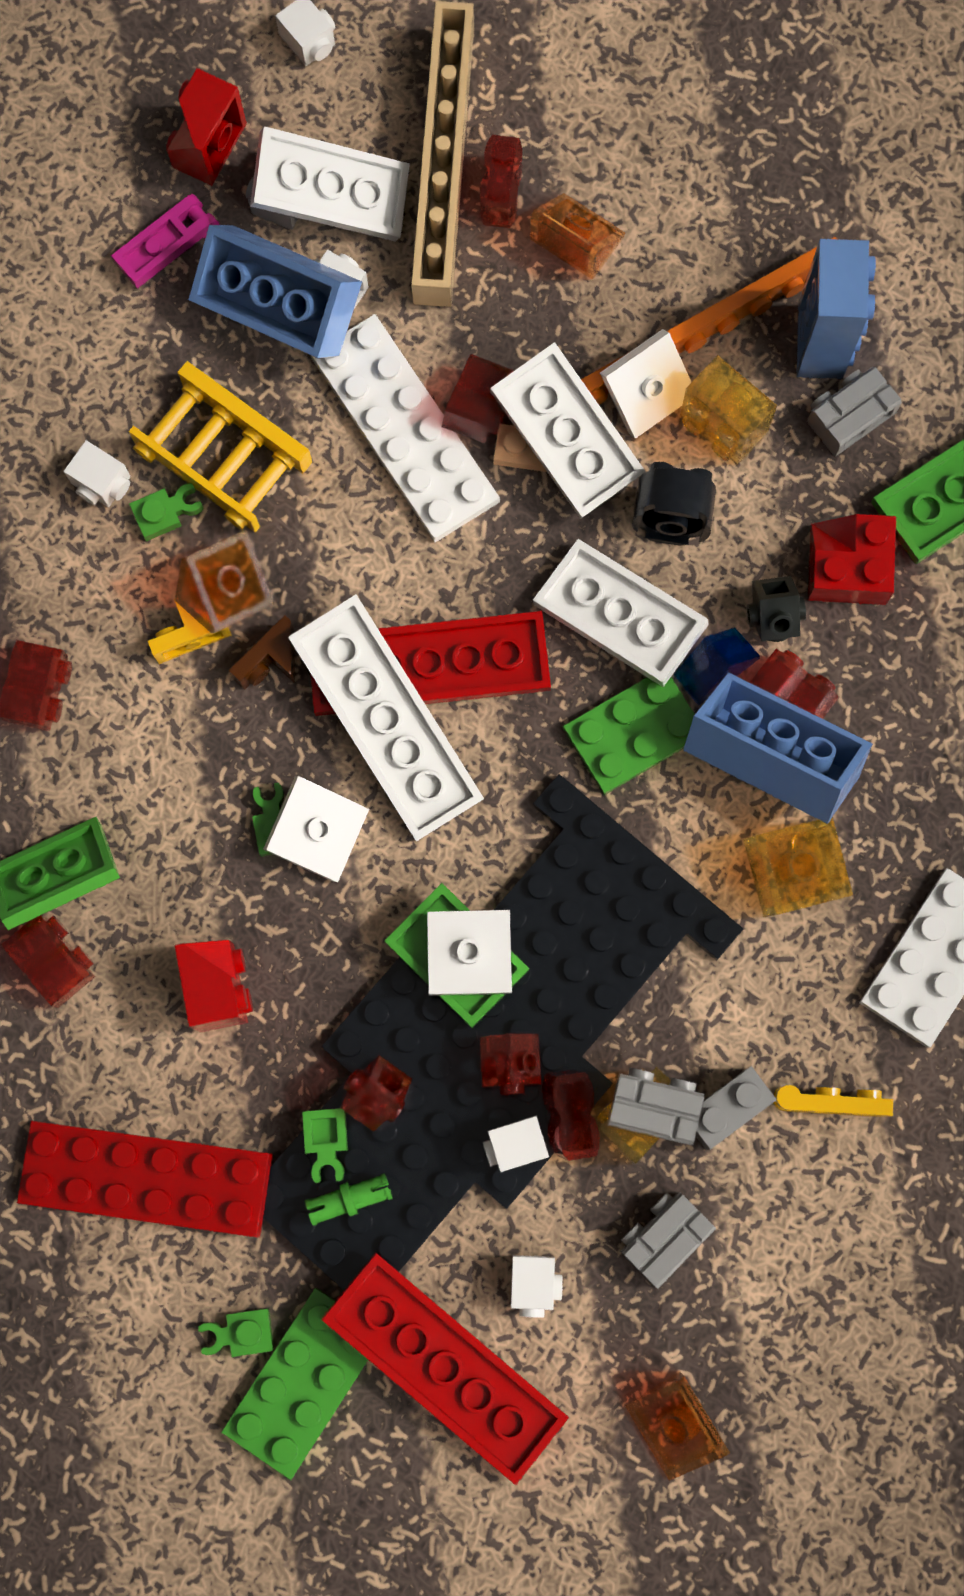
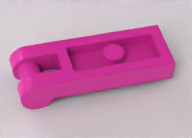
M194 194L185 197L111 255L114 263L137 289L199 240L206 238L209 225H219V222L211 213L206 214L202 209L203 204ZM186 219H192L194 223L188 228L182 223Z

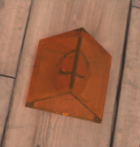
M565 193L534 209L531 215L530 240L592 280L626 234Z
M247 530L181 558L175 601L210 633H216L275 604Z
M680 1371L625 1405L669 1481L724 1458L730 1453L687 1379Z

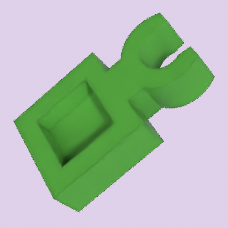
M192 483L179 487L175 496L170 498L164 488L129 504L146 542L181 527L179 515L193 516L204 510L201 501L191 505L184 502L188 495L196 492Z
M279 782L274 783L276 794L272 800L262 799L259 787H254L253 798L256 804L263 809V814L252 816L259 855L261 857L272 855L263 850L280 812V805L284 801V790Z
M345 1108L303 1111L305 1154L317 1153L318 1158L311 1170L314 1183L321 1182L320 1172L325 1165L333 1166L336 1172V1181H342L344 1178V1167L336 1159V1151L348 1150Z
M269 1308L227 1314V1327H222L216 1322H206L198 1327L199 1332L209 1330L216 1335V1343L213 1346L201 1348V1354L213 1355L226 1345H230L231 1357L274 1350Z

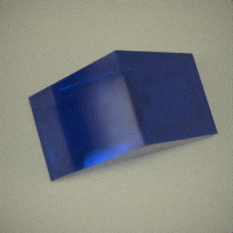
M731 628L706 636L674 673V677L693 700L700 705L708 699L728 672L738 676L758 661L760 655L736 628Z

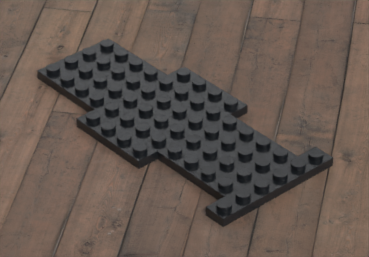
M560 774L538 797L533 806L558 826L562 832L494 909L510 910L511 951L530 968L512 987V994H506L471 1028L439 995L429 996V986L399 957L321 1046L352 1073L320 1109L345 1108L348 1150L336 1151V1159L344 1167V1178L342 1181H336L334 1167L325 1165L320 1172L321 1182L314 1183L311 1170L314 1163L318 1160L317 1153L305 1154L304 1130H302L271 1166L263 1218L343 1290H345L375 1252L399 1272L475 1182L507 1210L613 1084L582 1057L685 935L717 961L743 931L739 924ZM536 1116L549 1157L504 1172H500L498 1164L490 1167L483 1142L491 1140L488 1131ZM385 1173L389 1185L375 1189L373 1192L389 1187L393 1199L358 1209V1214L349 1216L346 1213L317 1223V1225H312L308 1214L322 1210L325 1207L310 1212L306 1208V1199H312L339 1190L340 1185L347 1182L351 1186Z

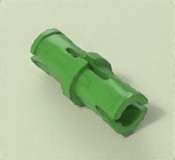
M385 1173L351 1186L347 1182L341 1184L339 1190L312 1199H306V1208L310 1212L325 1207L322 1210L308 1214L312 1225H317V1223L346 1213L349 1216L358 1214V1209L393 1199L389 1187L373 1192L375 1189L389 1185Z

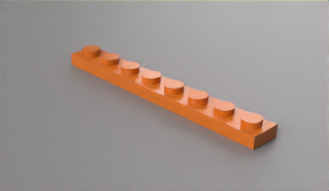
M817 247L669 329L667 332L670 333L678 353L680 354L685 350L687 353H693L705 345L707 342L706 338L717 332L721 335L727 334L739 325L740 319L751 313L753 316H758L767 311L772 306V301L783 295L786 298H790L799 293L805 286ZM620 358L581 379L599 405L608 398L607 394H609L600 372Z

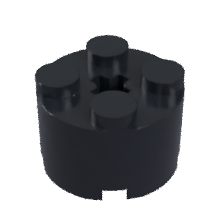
M666 462L650 464L649 471L643 473L638 479L632 521L633 529L637 532L640 527L646 531V539L671 545H688L689 538L700 536L699 543L708 539L711 534L716 486L712 482V473L703 468L691 470L673 468L671 464Z

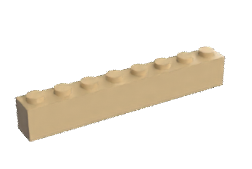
M436 1L411 284L414 305L452 306L474 36L473 3Z

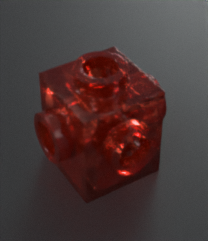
M509 1033L480 1037L482 1087H500V1095L524 1094L526 1085L541 1084L538 1034Z
M379 1055L363 1071L356 1069L347 1079L343 1088L347 1091L341 1109L374 1132L386 1120L393 1122L401 1113L412 1078Z

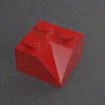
M196 68L191 79L185 80L180 88L178 100L184 115V121L178 131L174 130L171 133L166 150L172 168L212 186L247 122L238 87Z
M854 514L811 524L808 601L886 605L894 594L896 516Z
M230 940L175 945L189 1027L202 1033L248 1023L247 1013L253 1012V1004L249 988L245 989L244 985H241L239 973L246 972L242 949H235L234 944Z

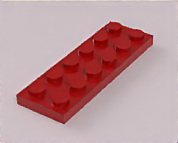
M542 611L378 628L425 704L551 691ZM310 673L315 716L336 714Z
M31 1121L17 1203L258 1238L261 1235L273 1154Z
M376 1252L321 1318L323 1322L515 1486L569 1419L564 1412Z

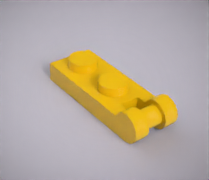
M785 1085L779 1087L773 1093L777 1099L773 1104L781 1111L875 1117L893 1116V1099H882V1091L857 1090V1097L840 1096V1088L816 1087L815 1095L801 1094L795 1086Z

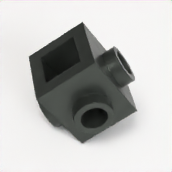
M785 576L752 581L753 603L747 604V618L750 628L756 627L761 642H781L787 638L800 636V621L806 620V606L803 596L800 597L792 577Z

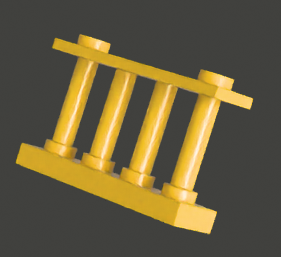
M186 361L177 372L183 385L181 389L183 394L148 436L133 425L129 430L135 443L133 449L146 461L152 463L156 459L184 481L192 483L196 490L226 511L224 517L235 527L243 530L247 526L256 533L260 526L256 515L252 511L286 469L290 471L294 467L302 474L312 463L310 451L197 367ZM204 401L214 408L212 410L213 416L177 458L163 448L161 444L195 403L200 404ZM234 423L244 430L242 432L243 438L211 478L207 480L191 467L223 427ZM264 445L274 452L272 455L274 460L238 503L221 489L255 447L261 448Z

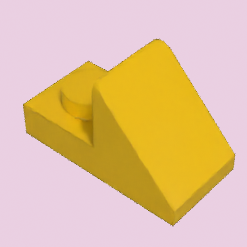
M175 598L174 601L184 627L179 629L176 626L164 628L155 634L156 638L148 640V644L153 656L161 664L232 636L224 618Z

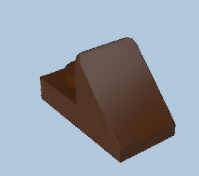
M286 615L228 670L233 680L244 690L250 684L256 686L261 683L269 674L270 668L268 666L271 663L295 683V650L288 638L294 633V628L291 620Z

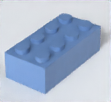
M209 225L188 300L316 358L340 355L362 281L234 225Z
M819 240L798 304L797 377L843 379L847 367L853 366L855 351L860 350L861 338L866 336L868 319H873L875 311V295L868 294L869 281L874 280L876 268L875 256H869V241Z
M728 672L694 715L683 751L828 824L859 779L872 743Z

